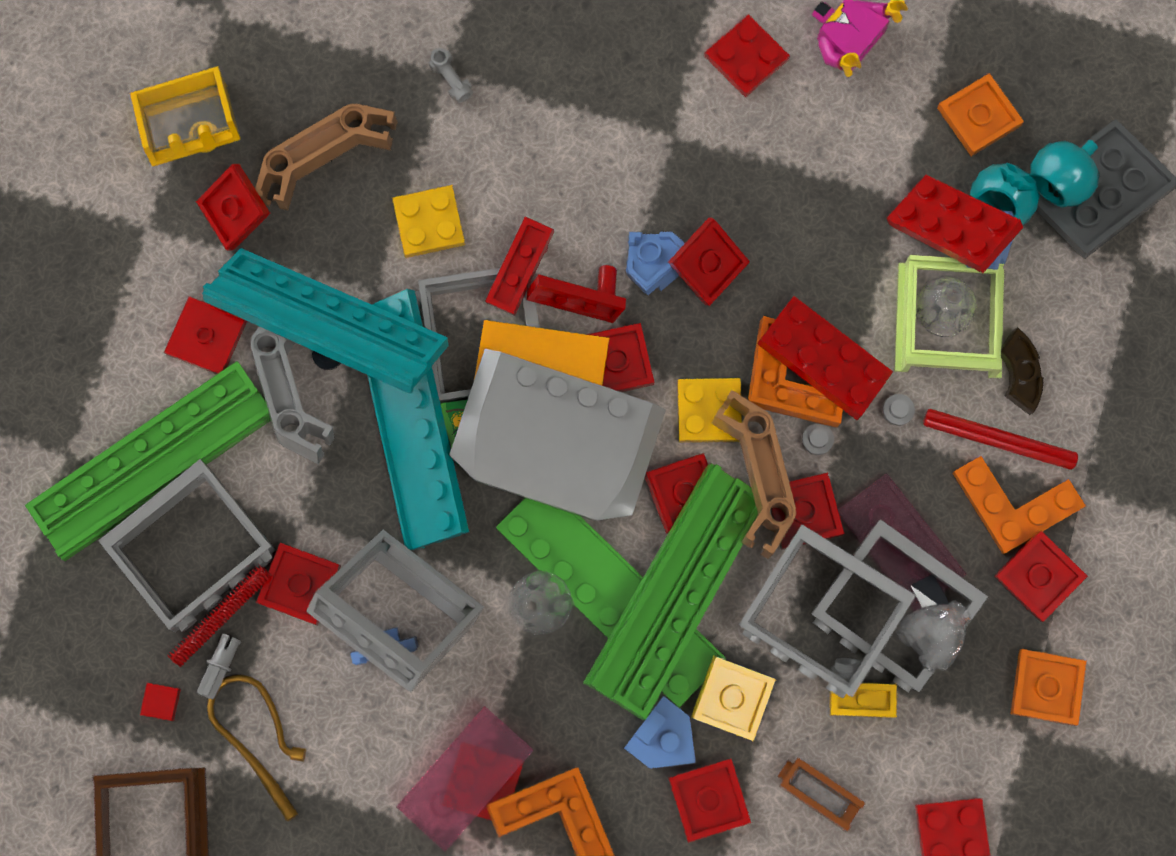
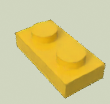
M861 683L853 697L846 694L844 698L830 691L829 715L896 718L897 684Z

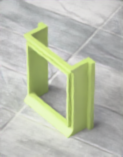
M910 255L906 263H899L894 372H908L911 366L988 371V378H1002L1001 346L1003 341L1004 264H999L998 270L987 269L984 274H991L989 354L915 349L917 269L968 273L981 272L973 268H967L965 264L951 257Z

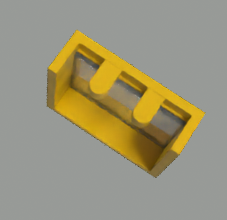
M218 66L130 93L142 147L152 167L241 140L227 86Z

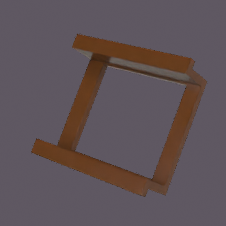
M182 768L92 776L94 781L96 856H110L109 788L184 782L186 856H209L206 768Z

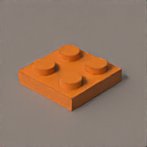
M990 73L940 102L937 107L970 156L975 155L1018 129L1024 123Z
M1020 649L1010 714L1078 726L1087 661Z

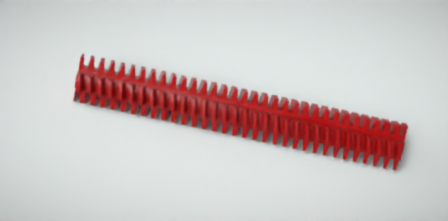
M258 563L260 568L255 566L257 571L252 569L254 574L249 572L251 577L246 575L249 579L243 578L246 582L241 580L243 585L238 583L240 588L235 586L237 591L232 589L234 594L229 592L231 597L226 595L229 599L224 597L223 599L226 602L221 600L223 605L218 603L220 608L215 606L217 611L212 609L214 614L209 612L212 616L206 615L209 619L204 617L206 622L201 620L203 625L198 623L200 628L195 626L197 631L192 629L194 633L189 632L192 636L187 634L186 636L189 639L184 637L186 642L181 640L183 645L178 643L180 648L175 646L177 651L172 649L175 653L170 651L171 656L167 654V657L176 665L182 667L184 662L186 663L204 645V642L206 643L221 628V625L223 626L238 611V608L240 609L272 575Z

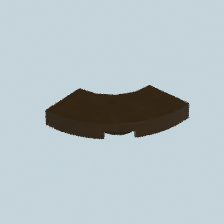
M1017 327L1013 329L1001 346V359L1005 362L1009 372V387L1005 397L1024 412L1031 415L1035 412L1041 400L1044 377L1041 374L1038 360L1040 357L1035 346L1027 335Z

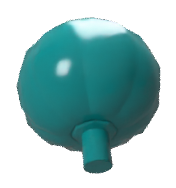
M1088 140L1080 148L1068 141L1049 143L1040 149L1030 165V175L1036 181L1038 192L1046 200L1058 207L1078 206L1088 200L1097 189L1099 182L1098 168L1090 157L1098 149L1097 144L1092 140ZM1049 183H1051L1054 192L1055 190L1058 191L1059 197H1055L1053 193L1049 192Z
M1011 163L993 164L979 172L977 178L972 183L970 196L1001 211H1012L1014 217L1021 220L1022 225L1029 222L1032 215L1036 212L1040 197L1035 179L1028 172Z

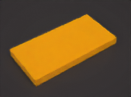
M484 320L475 377L484 350L489 349L503 352L602 386L609 338Z

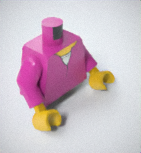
M844 0L836 10L824 1H821L813 11L812 16L823 24L817 40L819 41L818 46L824 63L843 70L846 77L852 76V71L855 67L862 68L861 60L886 32L890 21L887 18L891 17L896 23L902 21L903 17L899 11L908 10L904 0H891L889 3Z

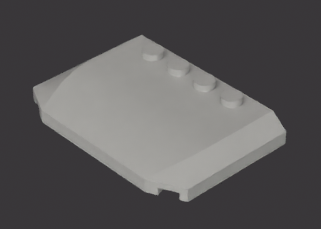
M485 349L449 456L474 481L594 521L632 516L666 409L640 398L503 352Z

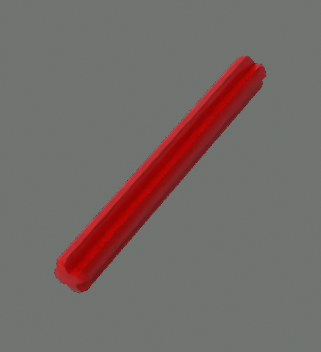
M928 409L924 416L923 425L1069 470L1075 468L1078 461L1077 452L937 410Z

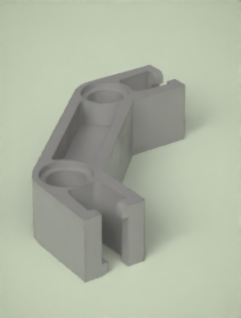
M259 326L252 336L251 350L276 439L283 447L319 465L324 456L322 446L317 443L316 445L311 444L305 440L307 434H311L325 440V444L330 446L334 440L333 426L303 411L287 358L295 342ZM266 346H272L275 348L271 352L265 353L261 351V349ZM289 424L298 426L293 432L283 430Z

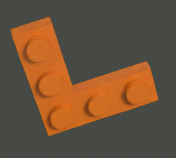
M762 317L759 323L757 343L775 321L774 318ZM756 343L748 400L767 411L837 428L841 424L843 410L814 387L785 380L787 367Z
M982 456L952 473L1002 554L1031 539L1038 531L1043 532L1086 507L1073 484L1068 479L1015 510Z
M578 767L486 805L498 837L559 812L576 856H614Z

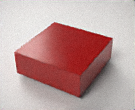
M147 683L140 715L174 721L181 689Z

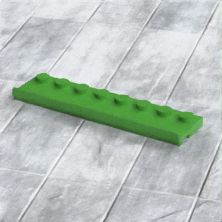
M236 361L28 502L25 507L43 534L53 545L58 557L63 561H67L119 525L198 460L201 459L205 464L210 463L270 422L271 418L266 401L240 363Z
M711 463L706 466L584 681L585 685L590 686L641 720H646L740 551L743 545L741 541L758 515L751 487L740 479L731 477L721 470L722 467L717 464Z
M524 498L496 526V529L606 638H609L643 577L581 516ZM696 629L665 684L662 693L680 708L704 683L713 656L726 660V657Z

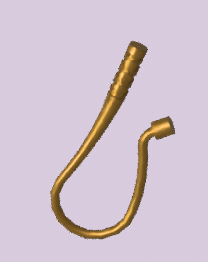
M244 675L224 678L219 691L227 684L237 681L250 683L258 689L271 713L279 748L284 754L290 756V760L304 761L306 755L305 748L292 747L290 749L286 746L278 712L263 684L253 677ZM215 698L208 699V718L214 728L249 763L284 815L286 821L292 820L298 813L293 805L290 804L291 802L285 796L279 784L276 783L277 781L240 741L220 725L214 714Z

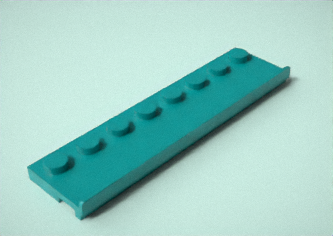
M242 248L218 271L219 276L211 284L206 283L203 286L204 291L202 295L206 303L409 394L413 392L416 384L449 346L448 337Z
M405 289L372 304L423 326L415 290ZM432 366L416 384L411 394L367 375L405 547L409 550L422 549L427 545L440 543L469 533L454 462L449 456L451 448Z

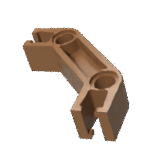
M349 104L271 149L263 159L255 187L264 204L270 206L271 200L267 199V195L272 183H277L281 185L280 194H274L272 200L277 202L280 209L289 210L297 180L358 144L390 150L393 138L390 137L389 132L384 131L382 134L370 129L372 124L389 126L390 129L396 130L397 119L395 113L360 104ZM353 120L362 121L361 125L356 128L349 127ZM278 164H288L284 171H274Z
M731 390L711 424L740 441L758 512L756 519L741 543L752 548L755 544L753 542L756 538L754 536L755 532L761 525L765 526L775 534L770 545L765 543L762 547L763 552L761 555L769 559L793 523L796 516V507L771 415ZM729 405L745 417L742 423L724 415ZM748 423H759L763 428V433H752L748 428ZM770 509H781L785 514V520L782 522L775 521L770 515Z

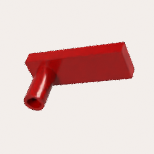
M524 217L485 300L487 304L513 316L516 315L541 259L548 250L549 242L555 232L553 228Z
M604 265L599 268L597 290L539 274L527 289L526 300L610 323H614L626 309V298L616 296L617 269L611 265Z

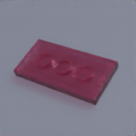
M887 473L838 510L840 518L860 544L876 522L882 520L963 578L967 575ZM880 537L868 552L887 578L913 594L915 593L911 585L931 575ZM937 579L943 592L950 588ZM916 596L910 604L915 614L922 609Z
M484 706L396 808L446 852L534 750Z

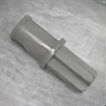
M221 634L220 641L211 660L206 662L209 665L198 687V694L208 699L216 697L226 673L231 672L229 666L241 643L240 640L232 637L226 649L230 636Z

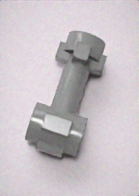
M437 48L431 52L430 68L433 72L442 74L452 87L448 91L452 99H456L458 103L466 101L473 94L471 90L472 85L468 79L461 81L450 65L452 56L449 51Z

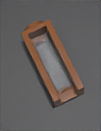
M797 758L794 763L788 760L777 776L782 779L779 785L780 788L845 832L850 829V824L859 809H862L866 804L800 758Z

